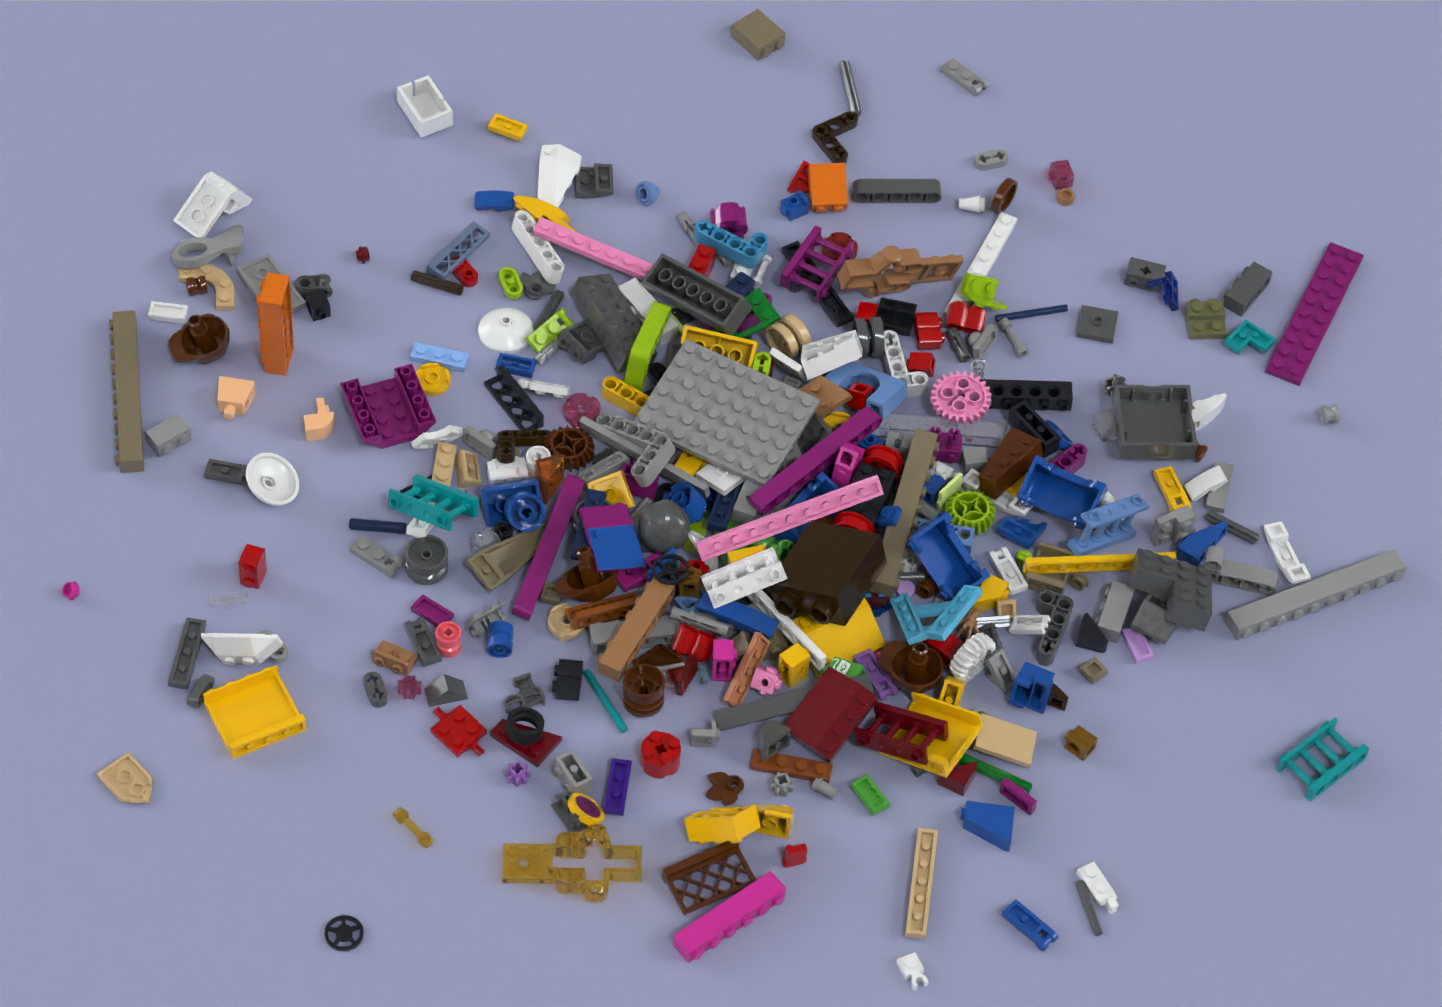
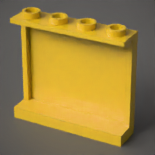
M277 665L266 667L260 672L248 674L242 679L228 682L224 686L216 689L213 688L203 693L204 706L232 759L307 730L306 719L303 713L300 714L279 676Z
M912 692L913 702L907 710L948 721L949 738L946 741L933 740L927 748V765L879 752V754L947 778L983 729L981 716L975 711H969L958 705L946 703L941 699H935L923 693ZM899 729L893 738L902 740L909 731ZM917 734L910 743L920 745L926 736Z

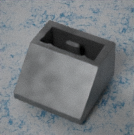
M1150 593L1143 601L1130 625L1137 632L1153 638L1154 641L1166 644L1178 626L1177 623L1167 621V600Z

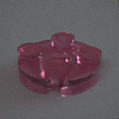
M575 393L569 396L563 405L565 420L571 424V427L575 425L576 429L581 427L579 420L582 416L596 422L601 412L599 401L594 396L592 398L586 396V393ZM579 408H582L583 410L586 409V411L579 412Z

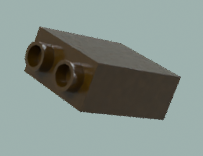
M812 520L782 563L787 579L770 586L776 610L788 617L797 615L813 619L819 624L833 623L846 626L887 564L881 535Z

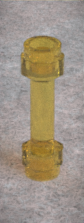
M399 807L394 811L393 817L399 824L403 823L418 838V843L421 846L428 848L432 845L434 840L428 832H423L409 818V813L405 809Z

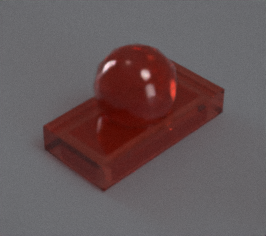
M690 654L685 662V666L668 670L670 680L675 682L676 695H684L698 671L697 656Z

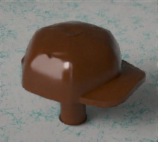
M210 313L201 316L192 315L187 323L183 325L182 329L171 336L168 345L173 358L178 363L195 361L200 364H209L226 354L230 341V331L224 320Z
M583 546L576 551L579 559L578 565L567 571L564 577L557 581L555 585L556 593L565 599L575 598L580 602H596L615 591L618 583V572H597L591 548Z
M900 640L891 641L885 646L878 659V665L891 675L893 684L910 694L912 692L921 694L935 688L940 682L941 677H943L942 673L944 670L941 654L922 642L909 646L908 642Z

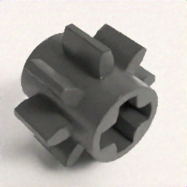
M1116 374L1109 376L1104 383V387L1107 389L1106 394L1112 397L1115 385H1127L1124 383L1126 378Z

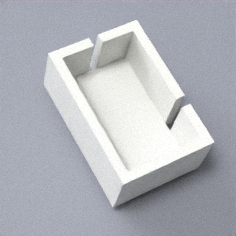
M429 75L414 81L415 96H413L412 82L397 87V102L420 137L453 126V111L446 100L444 101V97Z

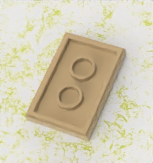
M981 713L983 729L975 738L973 749L1029 768L1032 762L1037 732Z

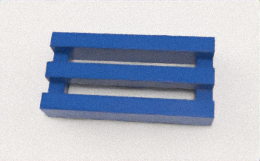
M500 353L496 364V371L497 367L504 365L510 374L532 378L537 360Z

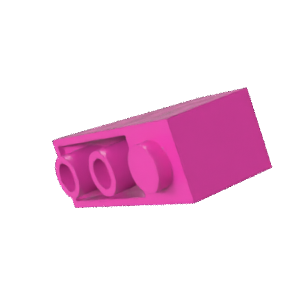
M849 442L841 446L831 480L839 488L851 484L865 452V449Z

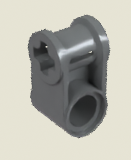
M328 274L303 275L297 279L296 290L304 300L305 293L319 289L324 290L327 298L333 293L329 284L331 279Z

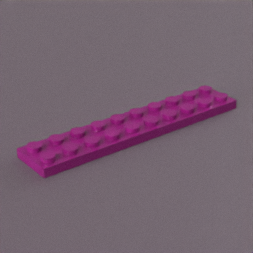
M1332 242L1329 243L1265 373L1292 384L1301 385L1363 260V254Z

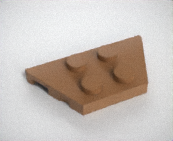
M821 375L798 389L820 399L816 412L821 418L853 399L849 392Z

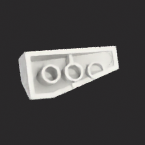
M560 144L542 145L537 199L548 202L558 208L564 199L565 191L572 185V179L580 171L582 156Z

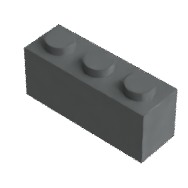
M1253 262L1250 267L1247 266L1242 276L1236 278L1232 288L1227 289L1224 293V307L1242 317L1270 284L1272 271L1256 262Z

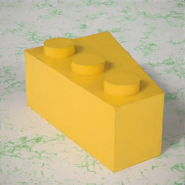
M751 804L744 810H739L737 806L731 807V811L720 812V809L699 811L684 818L689 842H698V844H705L710 841H714L715 844L730 841L732 844L742 841L743 837L761 828L756 804Z

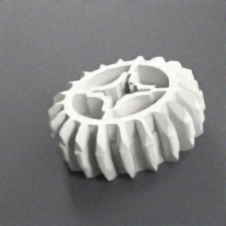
M977 633L971 636L970 639H967L951 660L950 672L954 677L961 680L970 681L974 679L987 666L985 658L995 651L996 643L984 633Z

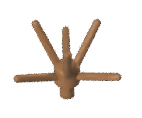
M976 607L971 614L967 613L958 623V625L961 623L964 625L954 637L958 638L967 627L966 640L971 638L972 629H974L976 634L980 633L976 626L978 622L976 619L982 611Z

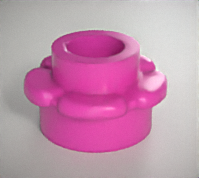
M76 581L66 582L62 589L63 596L71 601L78 597L80 594L78 583Z

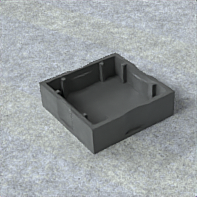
M1115 385L1112 402L1119 459L1195 458L1198 445L1195 423L1192 418L1190 385Z

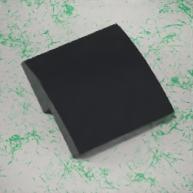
M881 297L877 317H881L884 331L892 330L899 335L910 336L917 304Z

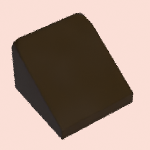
M1053 683L1047 705L1065 711L1069 697Z

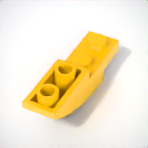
M513 197L517 203L515 207L528 212L536 223L542 217L575 231L567 224L571 220L568 215L554 205L533 197Z

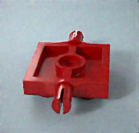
M459 705L448 714L441 710L440 707L433 711L440 721L430 729L431 733L457 758L471 749L478 756L483 755L485 750L478 745V742L487 734V729L464 707Z

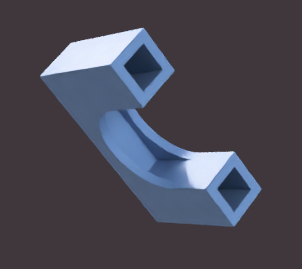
M850 362L833 369L824 377L847 392L855 382L873 386L875 392L867 398V406L881 416L883 420L907 398L906 381L855 362Z

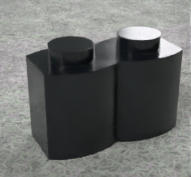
M559 659V665L555 664L554 676L557 677V681L552 683V693H555V699L579 701L583 661Z

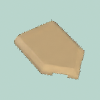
M129 752L96 774L120 802L150 804L153 777Z

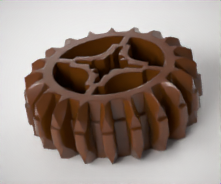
M567 425L565 428L559 426L558 430L553 429L552 434L548 433L549 438L545 439L544 447L549 450L551 455L550 466L554 465L556 470L561 468L563 472L565 469H568L571 473L573 469L579 471L580 467L585 468L586 464H590L591 458L594 456L595 445L588 432H583L582 428L576 429L575 425L573 428H569Z

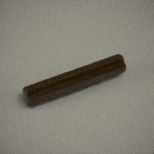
M416 270L412 272V281L456 295H462L464 291V286L461 284L442 280L439 277Z

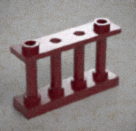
M878 701L874 705L875 720L867 730L858 727L854 729L856 745L924 765L928 764L927 748L933 740L946 741L949 738L948 721ZM881 724L891 726L885 735L875 733ZM899 729L909 731L902 740L893 738ZM917 734L926 736L920 745L910 743Z

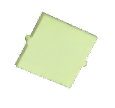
M958 473L939 491L938 501L936 502L938 511L941 512L944 509L949 496H952L954 492L959 493L963 483L962 473Z

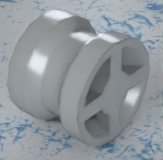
M1337 404L1331 407L1321 406L1320 418L1322 424L1339 422L1340 412Z

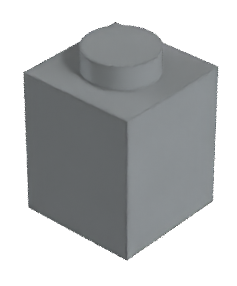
M985 447L962 449L961 464L964 475L971 468L981 473L990 460V455L986 454Z

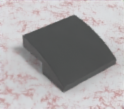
M594 163L593 168L580 167L578 175H575L576 198H600L613 195L614 193L612 164Z

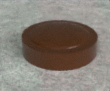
M1007 178L1002 182L993 198L992 210L1001 213L1009 207L1018 188L1017 181Z

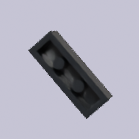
M1025 400L1010 408L1008 423L1013 428L1040 439L1043 458L1058 451L1060 436Z

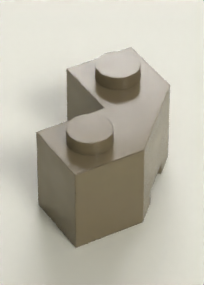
M776 628L771 639L767 638L771 643L762 662L779 657L781 653L789 648L784 634L778 628ZM742 631L731 639L733 640V648H737V661L741 662L754 634Z

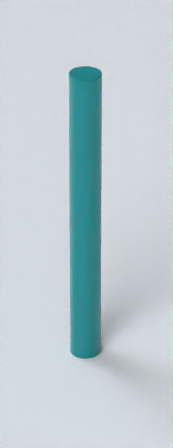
M586 669L583 672L584 676L621 733H625L628 730L626 724L591 670Z

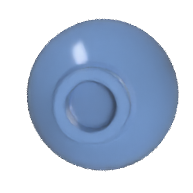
M641 181L637 185L636 197L643 206L652 205L660 195L659 187L651 182Z

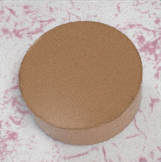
M1063 188L1057 192L1056 200L1060 205L1069 206L1073 204L1075 194L1072 190Z

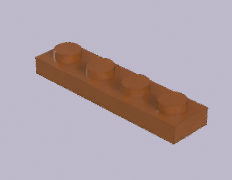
M754 749L750 770L776 775L777 772H787L789 777L813 782L816 778L820 779L822 777L823 781L829 783L833 764L780 753L763 761L759 749Z

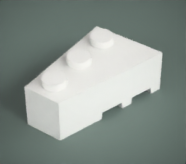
M856 330L802 345L801 363L808 380L847 363L857 361L862 357L863 349Z

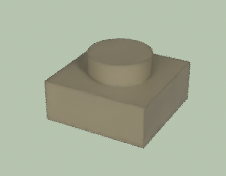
M545 582L540 602L552 605L560 604L562 597L556 593V584Z
M1094 657L1081 666L1079 672L1094 684L1107 675L1108 669Z

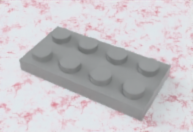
M269 253L237 267L238 275L256 299L257 295L262 292L260 290L262 279L265 280L267 272L285 275ZM290 282L292 313L305 308L306 302Z

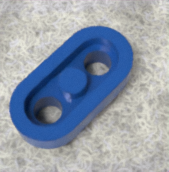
M1048 419L1045 421L1060 436L1058 446L1060 450H1067L1073 445V442L1055 423Z

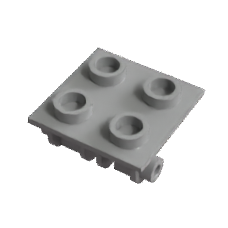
M498 601L489 606V609L485 612L480 611L473 615V618L468 621L469 624L465 630L470 628V635L473 638H479L486 632L488 633L490 623L507 620L506 615L499 612L507 601L501 604Z

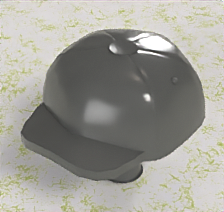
M668 499L649 504L642 508L639 514L632 517L642 553L655 552L666 554L672 547L677 550L685 545L691 529L688 514L684 512L681 506Z

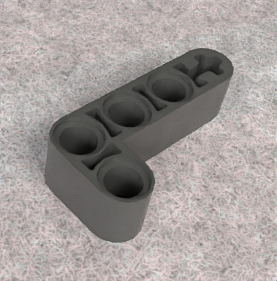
M1051 590L1040 591L1036 602V611L1042 615H1049L1051 621L1047 623L1048 628H1045L1046 632L1039 643L1036 657L1037 662L1042 666H1049L1053 663L1071 618L1074 604L1070 597Z

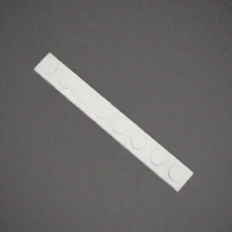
M1003 212L1000 213L967 272L984 276L988 275L1016 226L1018 218ZM963 278L949 304L954 301H962L970 307L972 302L966 300V296L959 293ZM948 306L944 311L943 317L947 315Z

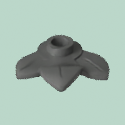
M540 270L531 276L525 272L521 274L520 281L526 288L527 296L531 299L537 300L542 298L543 295H550L556 288V284H550L544 279Z

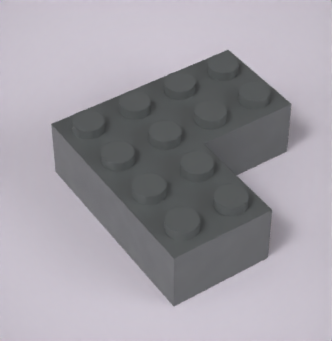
M1138 548L1130 565V588L1166 598L1167 621L1204 632L1212 616L1211 571L1205 567L1191 565L1186 561L1172 559L1167 555L1162 556L1150 550Z

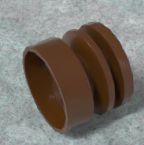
M638 664L629 668L624 674L623 705L630 714L637 717H650L662 709L665 679L663 673L657 667L650 664Z

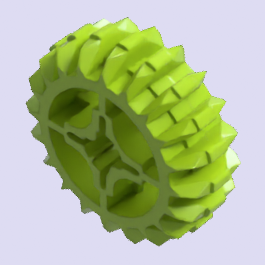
M969 488L966 492L962 489L959 493L954 492L952 496H949L944 507V512H948L953 519L950 524L975 528L974 533L978 536L981 532L986 533L987 528L990 529L995 521L996 510L994 502L990 501L989 496L984 497V492L977 493V489L974 492L970 491Z

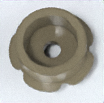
M1074 573L1070 580L1071 586L1078 591L1088 587L1089 582L1087 581V576L1083 573Z

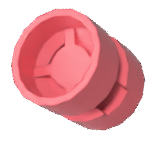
M442 622L436 628V645L442 657L452 658L461 651V629L454 622Z

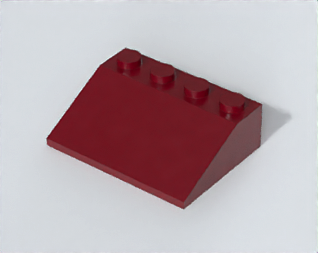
M829 666L784 726L791 729V737L825 762L831 763L852 736L854 729L861 724L877 703L878 697L861 684Z

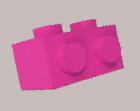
M714 639L712 681H732V671H736L737 648H733V640Z

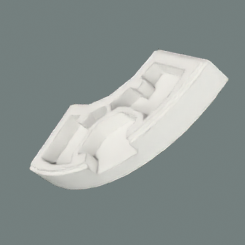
M448 425L444 429L435 432H423L411 444L415 449L434 448L433 444H437L438 441L444 443L454 441L464 434V430L462 427Z

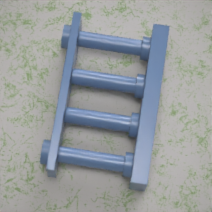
M1137 493L1081 513L1080 517L1087 525L1082 535L1069 539L1066 545L1076 556H1085L1135 538L1137 532L1130 524L1136 513L1145 511L1150 506Z

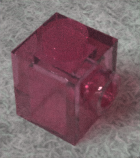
M1068 160L1051 162L1047 176L1049 181H1052L1054 189L1071 188L1073 186L1074 174Z

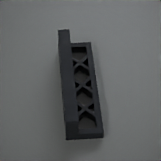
M504 365L497 367V376L484 382L486 389L519 430H538L544 427V415L506 367ZM499 382L502 385V389H495L491 385ZM502 396H511L512 402L503 401ZM512 409H521L522 415L514 414ZM529 421L533 425L525 429L522 422Z

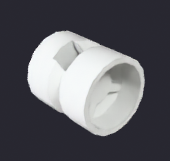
M533 446L527 451L526 466L528 478L536 477L538 481H543L549 477L551 455L547 448Z

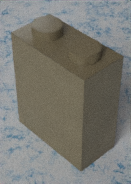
M759 9L733 23L731 26V37L758 61L768 57L772 52L781 49L785 45L786 33Z

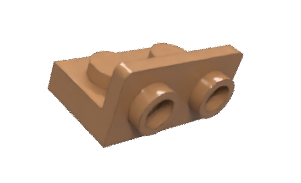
M384 640L378 649H373L372 662L377 666L388 668L396 674H402L407 677L418 660V654Z

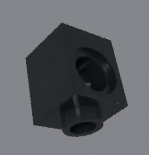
M323 289L305 293L306 307L313 321L331 316L330 303Z

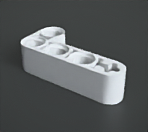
M892 330L884 331L885 350L882 358L887 375L907 382V398L924 395L928 385L927 374L921 371L908 373L897 333Z

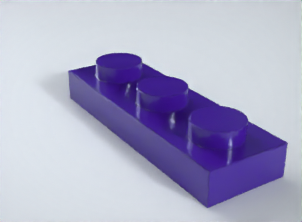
M612 758L604 814L624 816L632 761Z

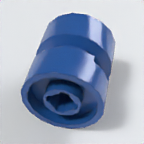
M495 621L489 624L487 652L489 655L496 658H504L512 654V624L506 621Z

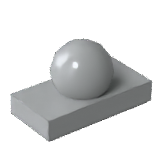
M989 323L983 333L974 331L969 335L968 344L973 350L974 361H982L996 341L997 332L994 324Z
M470 425L464 428L463 442L489 461L495 459L497 444L494 443L495 436L492 431L485 429L478 432Z

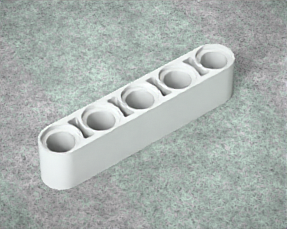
M517 211L512 223V231L538 270H540L544 279L550 284L560 283L564 271L563 262L547 240L532 234L536 226L532 216L526 211Z

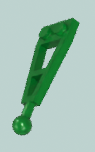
M757 288L745 298L753 307L751 310L761 323L739 334L735 332L733 336L745 339L765 330L769 325L781 319L760 288ZM714 329V330H713L714 332L721 333V332H720L719 330H717V329Z

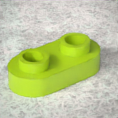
M512 267L502 268L499 271V282L506 297L509 299L520 298L523 295V285L516 270Z

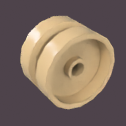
M793 314L784 315L765 329V338L769 348L772 349L774 347L791 359H794L798 353H802V345L811 343L810 334L806 326Z

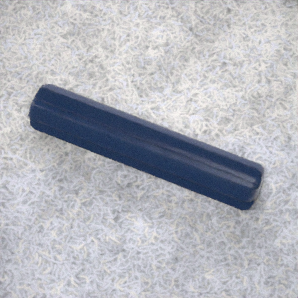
M351 518L349 522L351 530L405 534L407 530V525L403 522Z

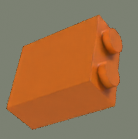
M845 163L809 164L810 211L823 213L826 210H833V212H843L848 206Z

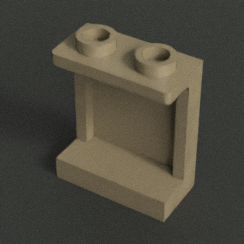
M1039 542L1035 558L1076 555L1069 549L1059 548L1050 543ZM1028 571L1025 581L1030 590L1036 592L1051 590L1063 594L1071 573L1037 574Z

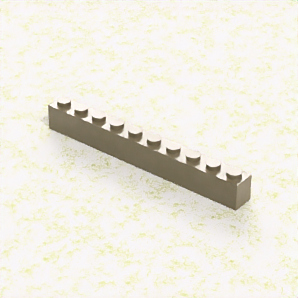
M135 310L112 312L113 319L109 320L110 331H113V334H110V343L114 345V349H111V360H115V364H111L112 375L116 377L112 379L113 390H116V393L113 394V404L117 405V408L113 409L114 420H118V423L114 424L115 435H118V439H115V449L119 450V454H116V466H120L121 473L143 472L144 457Z
M919 429L915 430L893 505L899 506L902 512L897 525L887 526L882 543L887 564L870 588V592L893 597L894 590L899 589L901 579H898L899 574L903 575L905 563L902 562L903 559L908 558L909 548H907L908 538L914 534L911 532L912 528L916 529L918 523L916 514L921 513L923 502H920V500L925 498L927 491L925 483L930 482L932 473L929 472V469L934 468L936 457H933V455L938 453L940 442H937L938 434Z

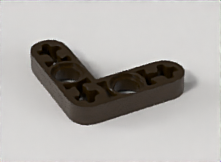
M850 111L845 112L813 128V140L832 163H847L848 153L835 137L854 129L858 124V115ZM838 125L840 128L833 129L830 126ZM832 143L834 147H827L826 144Z
M502 430L498 432V461L505 464L513 463L515 461V446H544L545 439L549 438L548 433L552 434V432L549 430Z

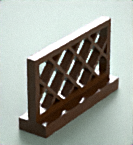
M730 841L663 869L661 875L664 883L667 882L684 916L735 894L756 881L739 849V842L732 844ZM737 855L740 861L739 866L727 863L728 858ZM718 864L723 866L721 874L709 871L710 865ZM725 867L737 871L734 879L722 876ZM697 871L705 874L703 881L699 882L691 879L692 873ZM738 873L747 874L750 881L746 883L737 881ZM707 875L719 879L716 887L704 884ZM680 879L687 882L685 889L676 888L673 881ZM720 881L732 883L731 889L727 891L719 889ZM689 883L700 886L698 895L686 892ZM702 888L714 891L713 897L709 899L701 897ZM684 896L696 899L695 904L686 908L683 903Z

